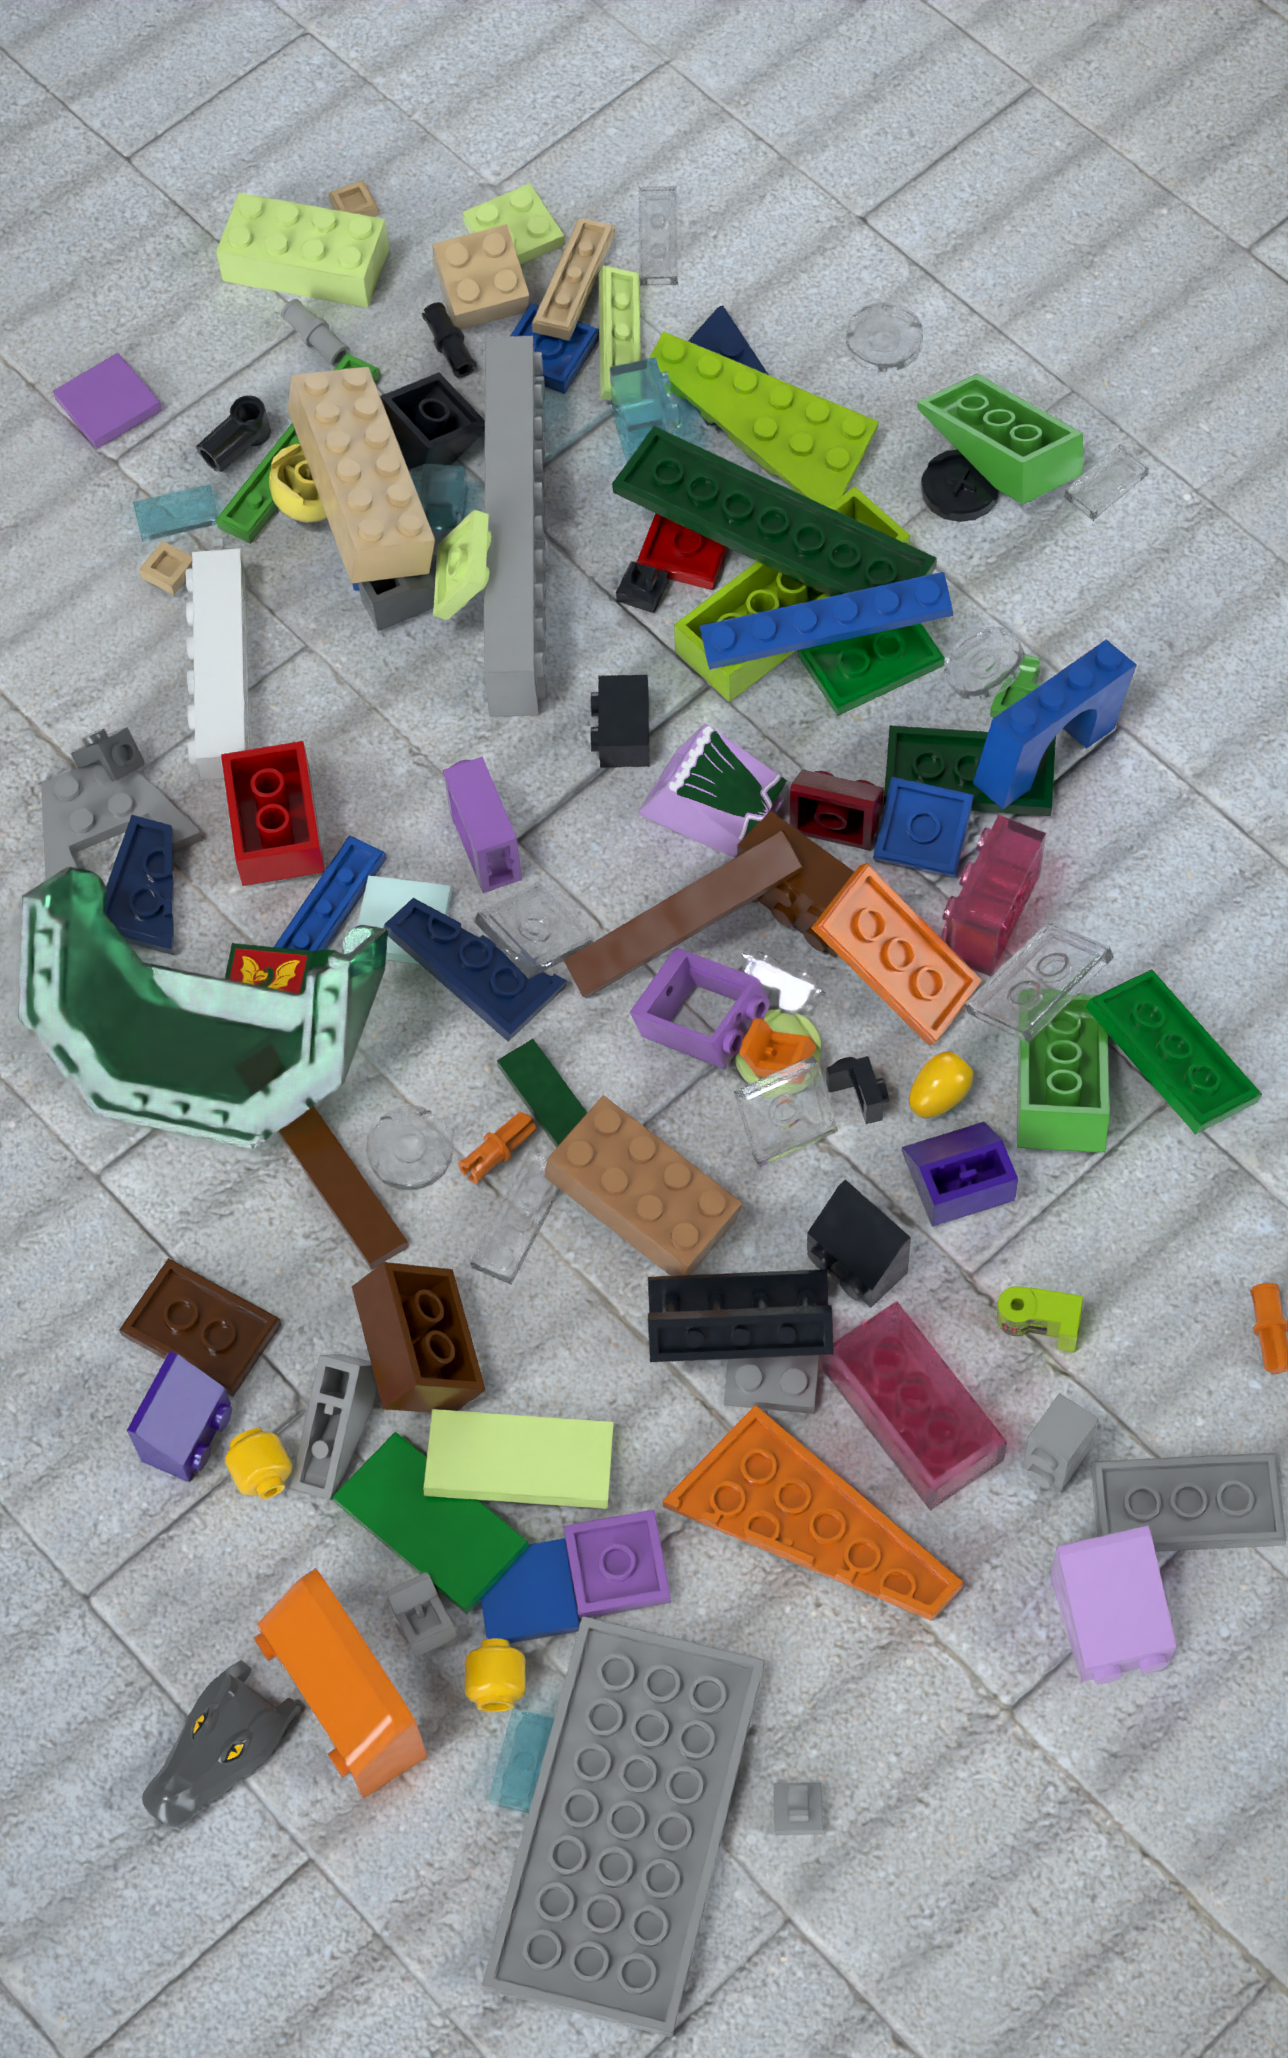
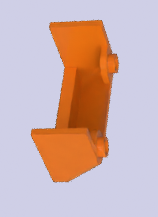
M315 1568L299 1578L256 1624L260 1633L253 1638L268 1662L276 1657L280 1664H283L335 1748L327 1753L342 1778L351 1774L359 1793L364 1799L428 1756L413 1715L320 1572Z

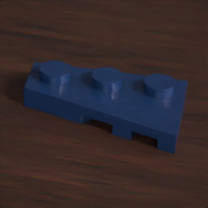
M131 815L91 927L94 934L174 955V831L172 825Z

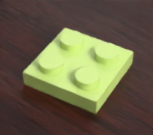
M530 183L462 212L463 222L470 233L507 224L520 264L565 245L564 234Z
M473 510L437 545L433 616L445 620L450 619L459 609L464 608L471 598L486 587L490 575L489 568L486 567L487 551L491 543V532L488 531L489 514Z

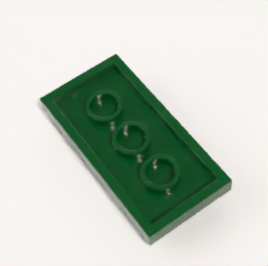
M889 725L884 805L891 777L973 794L971 811L1051 816L1056 736L1041 758L1032 788L1002 809L973 784L988 732Z

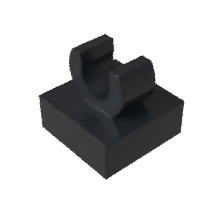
M631 561L616 591V601L654 613L669 583L668 573Z

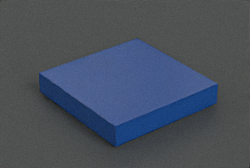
M531 303L509 337L533 336L534 352H542L545 387L565 394L597 344L599 329L578 321L570 341L533 332V320L539 306Z
M891 777L873 860L955 878L974 795Z
M565 1538L529 1544V1548L481 1598L487 1639L498 1638L505 1639L509 1643L578 1632L580 1625Z

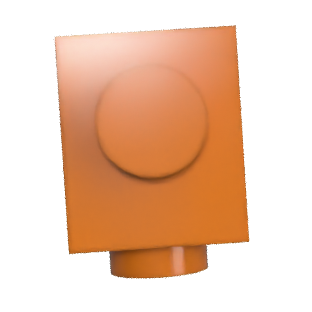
M754 1018L748 1033L742 1040L740 1055L758 1077L801 1082L817 1045L810 1036L773 1032L764 1019Z

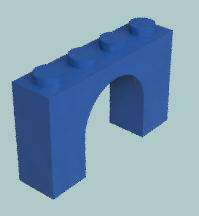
M1106 639L992 719L973 784L999 807L1004 809L1032 788L1041 758L1051 741L1062 728L1086 749L1114 730L1137 664Z

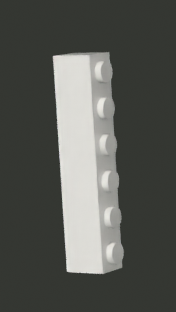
M240 548L192 552V568L186 569L188 593H193V602H186L187 623L189 627L193 626V636H187L186 643L189 661L194 660V670H187L189 695H194V705H188L187 714L190 730L195 729V740H188V755L190 765L197 764L201 780L224 778L221 754L250 749L246 570Z

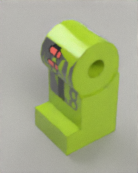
M1013 1286L1005 1289L1000 1294L997 1305V1323L1001 1330L1011 1336H1023L1033 1333L1058 1338V1350L1075 1353L1083 1296L1032 1287Z

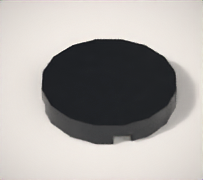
M957 449L948 450L933 457L921 478L922 498L931 512L943 519L956 522L972 521L988 514L996 505L1000 493Z

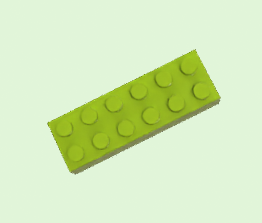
M855 486L828 506L910 545V534ZM756 561L674 624L675 652L724 698L731 702L795 651L709 670L700 626L831 596Z

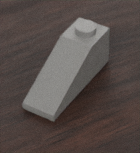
M344 1354L319 1355L290 1489L333 1500L332 1496L340 1487L373 1408L377 1384L370 1361Z

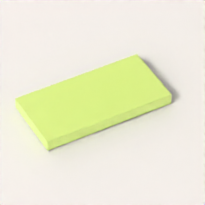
M432 1409L424 1479V1496L608 1509L614 1422Z

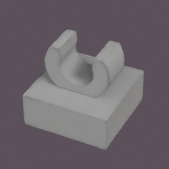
M821 1782L773 1783L775 1835H823Z

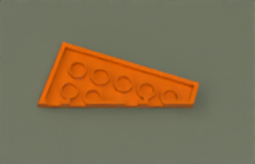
M756 1405L662 1501L663 1507L930 1621H933L963 1588L964 1582Z

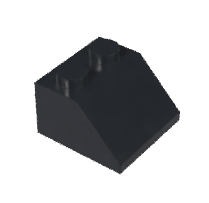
M440 372L380 396L408 471L417 482L447 470L485 431V420Z
M845 1179L837 1187L807 1232V1255L817 1268L827 1269L840 1280V1286L849 1297L856 1301L862 1299L871 1308L908 1273L911 1237Z

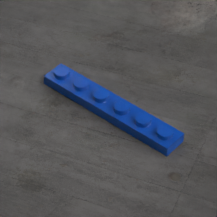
M940 572L700 626L710 670L954 615L945 572Z

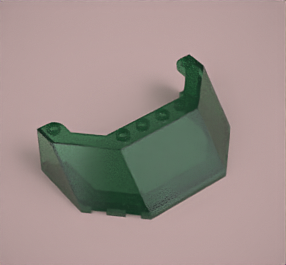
M68 866L22 895L18 1019L28 1031L33 1029L49 1049L46 1052L47 1056L66 1080L71 1077L87 1098L83 1102L94 1115L255 1149L345 1082L385 972L388 929L369 925L354 927L346 934L343 940L342 953L334 952L329 956L328 965L331 966L330 969L319 970L313 968L306 975L305 992L297 994L143 962L106 915V886L100 876L90 870Z

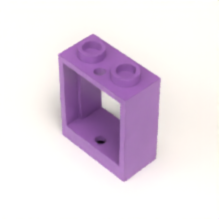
M483 756L473 760H462L452 765V767L444 769L443 775L450 815L482 893L521 881L522 875L517 838Z
M676 947L633 1006L630 1014L642 1037L725 1069L731 1059L740 1052L742 1040L748 1033L754 1018L763 1019L771 1003L759 978ZM695 986L736 1001L712 1037L670 1022Z

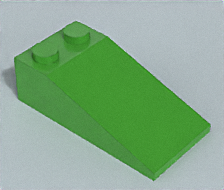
M977 373L917 402V409L997 490L1022 505L1057 487L1063 486L1065 483L1083 474L1082 432Z
M1020 991L1017 1148L1086 1152L1106 1151L1110 1117L1108 1033L1085 1008L1090 998L1097 995Z

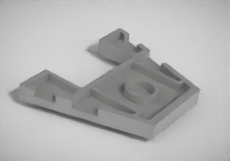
M100 760L41 783L46 891L51 903L86 889L72 854L126 832L131 815L172 825L174 831V852L202 841L198 827L138 770L119 780L111 781Z

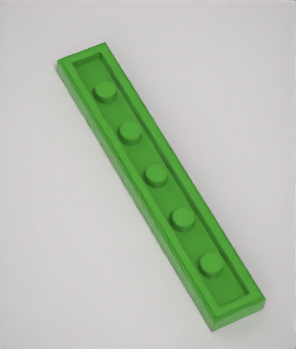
M349 353L343 357L334 369L369 367L375 384L381 377L378 367ZM291 423L216 518L218 528L251 544L276 512L278 507L272 499L269 488L271 464L273 458L282 449L293 444H300L293 423Z

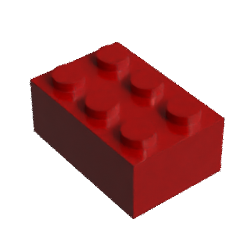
M304 741L221 754L235 861L242 886L324 873L325 866L310 767Z

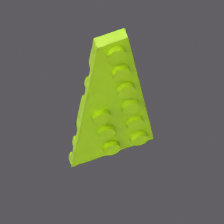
M665 331L661 334L647 361L646 370L680 399L686 398L701 411V416L710 424L713 422L728 434L727 438L767 472L772 476H779L793 488V491L827 507L846 493L878 429L879 421Z

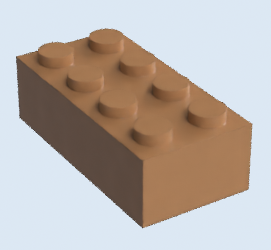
M604 1095L547 1159L544 1174L546 1179L670 1276L691 1275L736 1222L742 1206L740 1200Z

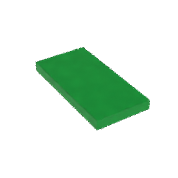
M1152 969L1090 998L1085 1008L1195 1135L1256 1104L1260 1099L1262 1093Z
M394 1432L332 1498L340 1508L419 1575L428 1573L434 1587L467 1615L488 1590L529 1548L528 1541L479 1500L424 1496L427 1457L397 1432Z

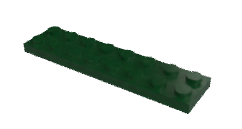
M656 426L652 427L612 483L614 494L831 597L931 575L937 565V558Z

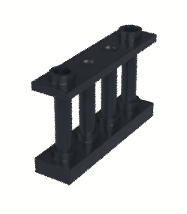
M827 1269L648 1277L650 1362L834 1355L832 1305H828Z

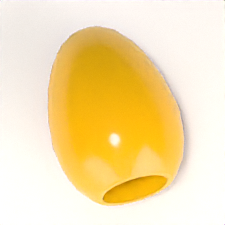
M951 1051L933 1056L923 1065L912 1084L909 1094V1107L917 1116L925 1119L946 1113L960 1103L969 1092L973 1083V1070L965 1061Z

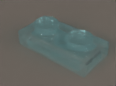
M512 1709L488 1797L490 1805L529 1814L554 1718Z

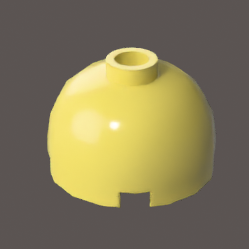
M293 444L282 449L273 458L269 475V488L274 503L283 514L297 521L310 523L327 519L301 445Z

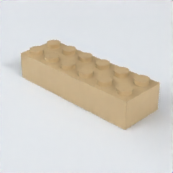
M369 367L292 375L288 412L351 584L429 574L435 538Z

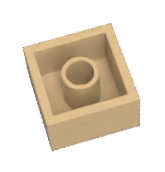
M507 224L433 244V265L450 319L455 327L463 330L525 313L529 306L530 295Z

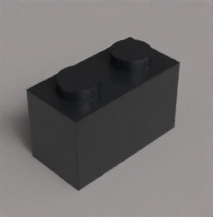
M648 675L598 676V692H591V717H598V727H591L590 739L591 752H599L600 768L650 767Z

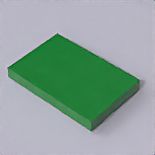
M921 623L798 650L799 659L837 716L943 667L945 663L944 656Z

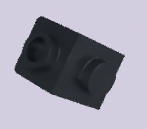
M869 1056L859 1059L855 1057L842 1058L826 1068L828 1092L831 1093L854 1087L865 1124L882 1121L883 1104L889 1102V1096L884 1079L882 1077L876 1079Z

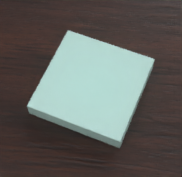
M368 876L352 948L354 956L419 964L383 932L384 924L412 898L448 915L452 896L451 885Z

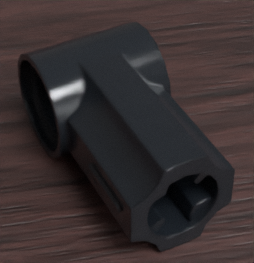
M251 395L236 399L231 405L230 416L196 446L198 454L214 471L222 472L248 447L259 446L268 440L271 428L264 403L261 399Z

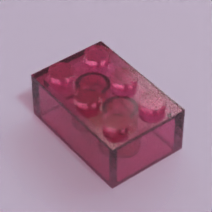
M1001 815L997 816L992 829L987 827L983 829L976 847V851L980 853L975 863L967 862L959 885L963 886L958 898L955 896L949 898L942 916L946 923L941 939L972 970L992 977L1041 875L1046 838L1045 832Z

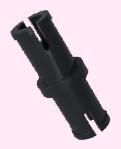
M436 302L428 305L424 309L425 313H422V318L426 321L434 336L433 343L438 352L444 354L455 377L462 378L470 375L477 365L464 344L465 337L460 328L454 326L443 303Z

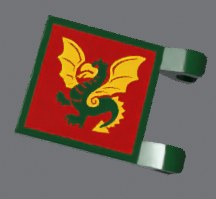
M232 943L215 1023L219 1026L296 1033L317 1039H328L331 1035L332 1024L328 1022L325 1015L316 1013L303 1015L311 973L314 970L329 975H340L343 972L344 960L340 958L338 951L330 949L308 951Z

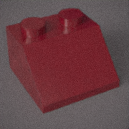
M802 769L790 787V825L807 837L871 851L883 810L884 788L875 786L866 780L852 781L835 777L826 771L812 772Z

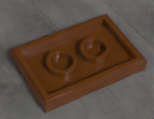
M168 1258L119 1331L123 1337L163 1359H166L169 1351L180 1355L223 1386L228 1395L234 1397L282 1324L280 1318Z

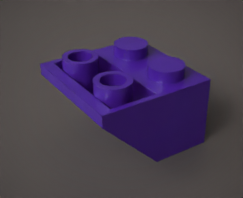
M985 1121L902 1147L903 1156L932 1227L1015 1201L1018 1184L1017 1174L1003 1140Z

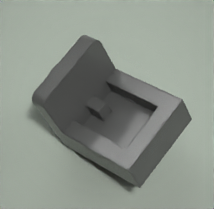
M128 727L109 734L106 733L104 728L83 737L84 746L71 753L78 768L101 760L111 781L119 780L145 764Z

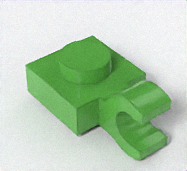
M1025 654L1016 678L1003 675L990 708V717L995 718L1040 686L1036 684L1040 669H1038L1040 658Z

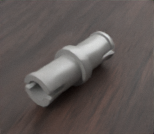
M293 299L284 306L281 317L301 334V340L308 347H314L331 365L336 367L343 357L350 353V348L343 344L329 330L330 325L323 318H316L302 305L300 300Z

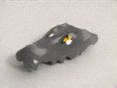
M242 1660L230 1666L211 1681L200 1695L189 1713L184 1728L171 1749L164 1766L150 1781L142 1794L143 1806L147 1812L163 1825L180 1830L184 1829L190 1818L202 1808L205 1802H214L223 1793L229 1792L238 1780L249 1778L257 1768L265 1764L287 1727L302 1710L301 1706L291 1698H287L276 1708L248 1687L244 1682L249 1677L252 1669Z

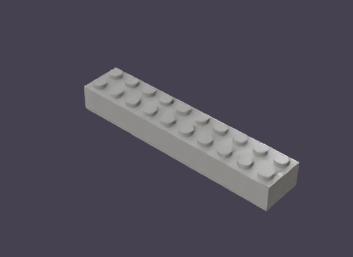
M533 336L485 337V513L489 514L488 531L491 532V543L487 551L486 567L489 568L490 575L488 583L484 588V679L490 717L539 716V699H546V676L544 675V665H546V643L544 640V630H546V610L544 606L546 579L545 572H543V563H546L545 539H543V530L546 529L545 505H543V497H545V473H543V464H545V441L543 440V432H545V410L543 408L545 380L543 376L542 352H534Z

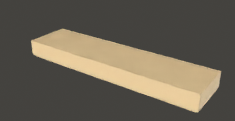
M578 218L533 320V332L570 341L614 239L615 225Z

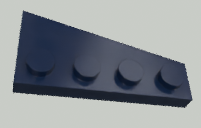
M412 898L384 924L383 932L508 1042L565 988L567 983L566 979L555 973L553 976H550L535 968V963L521 955L517 958L496 947L497 942L484 935L478 937L461 928L460 922L415 898Z

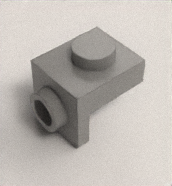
M422 1573L387 1590L386 1595L415 1658L458 1638L428 1573Z

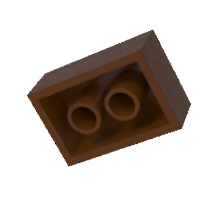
M770 811L737 844L738 856L783 830L787 833L806 870L751 902H760L771 910L779 923L786 927L792 926L802 933L806 941L818 951L825 950L836 958L838 954L811 927L849 880L854 871Z
M383 1262L352 1286L383 1409L432 1413V1409L458 1411L486 1391L453 1269Z

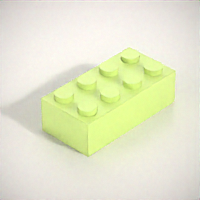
M238 193L216 254L222 281L368 308L389 252L386 222L383 218Z

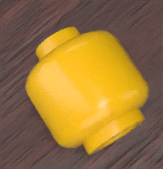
M253 1428L242 1432L231 1440L229 1444L230 1449L225 1456V1463L241 1494L246 1496L258 1495L260 1499L264 1500L274 1497L284 1490L285 1485L283 1482L292 1473V1464L277 1434L269 1431L263 1432L261 1428Z
M498 1638L486 1639L481 1642L480 1648L474 1649L465 1657V1693L470 1701L476 1703L477 1709L485 1712L509 1711L514 1708L515 1702L524 1697L526 1692L525 1657L519 1650L509 1647V1641Z

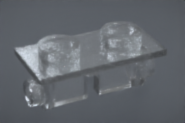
M757 951L755 957L745 953L741 955L750 962L747 968L740 966L738 971L759 978L768 999L774 987L780 989L773 1003L778 1007L793 1014L798 1013L810 1018L817 1007V1002L812 1000L815 992L824 997L826 995V992L816 987L819 979L796 968L793 975L779 970L778 967L781 961L761 951Z

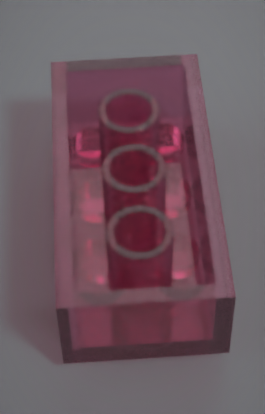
M898 1301L834 1342V1355H823L822 1370L930 1511L1004 1461L1007 1441Z

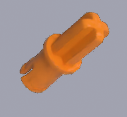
M518 1112L494 1134L488 1132L484 1136V1142L465 1159L458 1162V1167L462 1174L465 1176L468 1172H471L472 1174L468 1177V1180L473 1184H477L498 1163L510 1160L511 1152L536 1131V1125L528 1114Z
M1262 1283L1253 1286L1252 1290H1250L1257 1323L1253 1327V1333L1259 1336L1264 1369L1271 1374H1280L1288 1371V1342L1286 1336L1288 1321L1283 1318L1279 1285L1275 1283Z

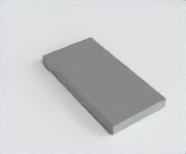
M1276 1453L1091 1462L1097 1537L1148 1525L1155 1552L1285 1546L1287 1539Z

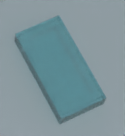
M211 485L133 502L142 542L217 525L216 518L218 513Z

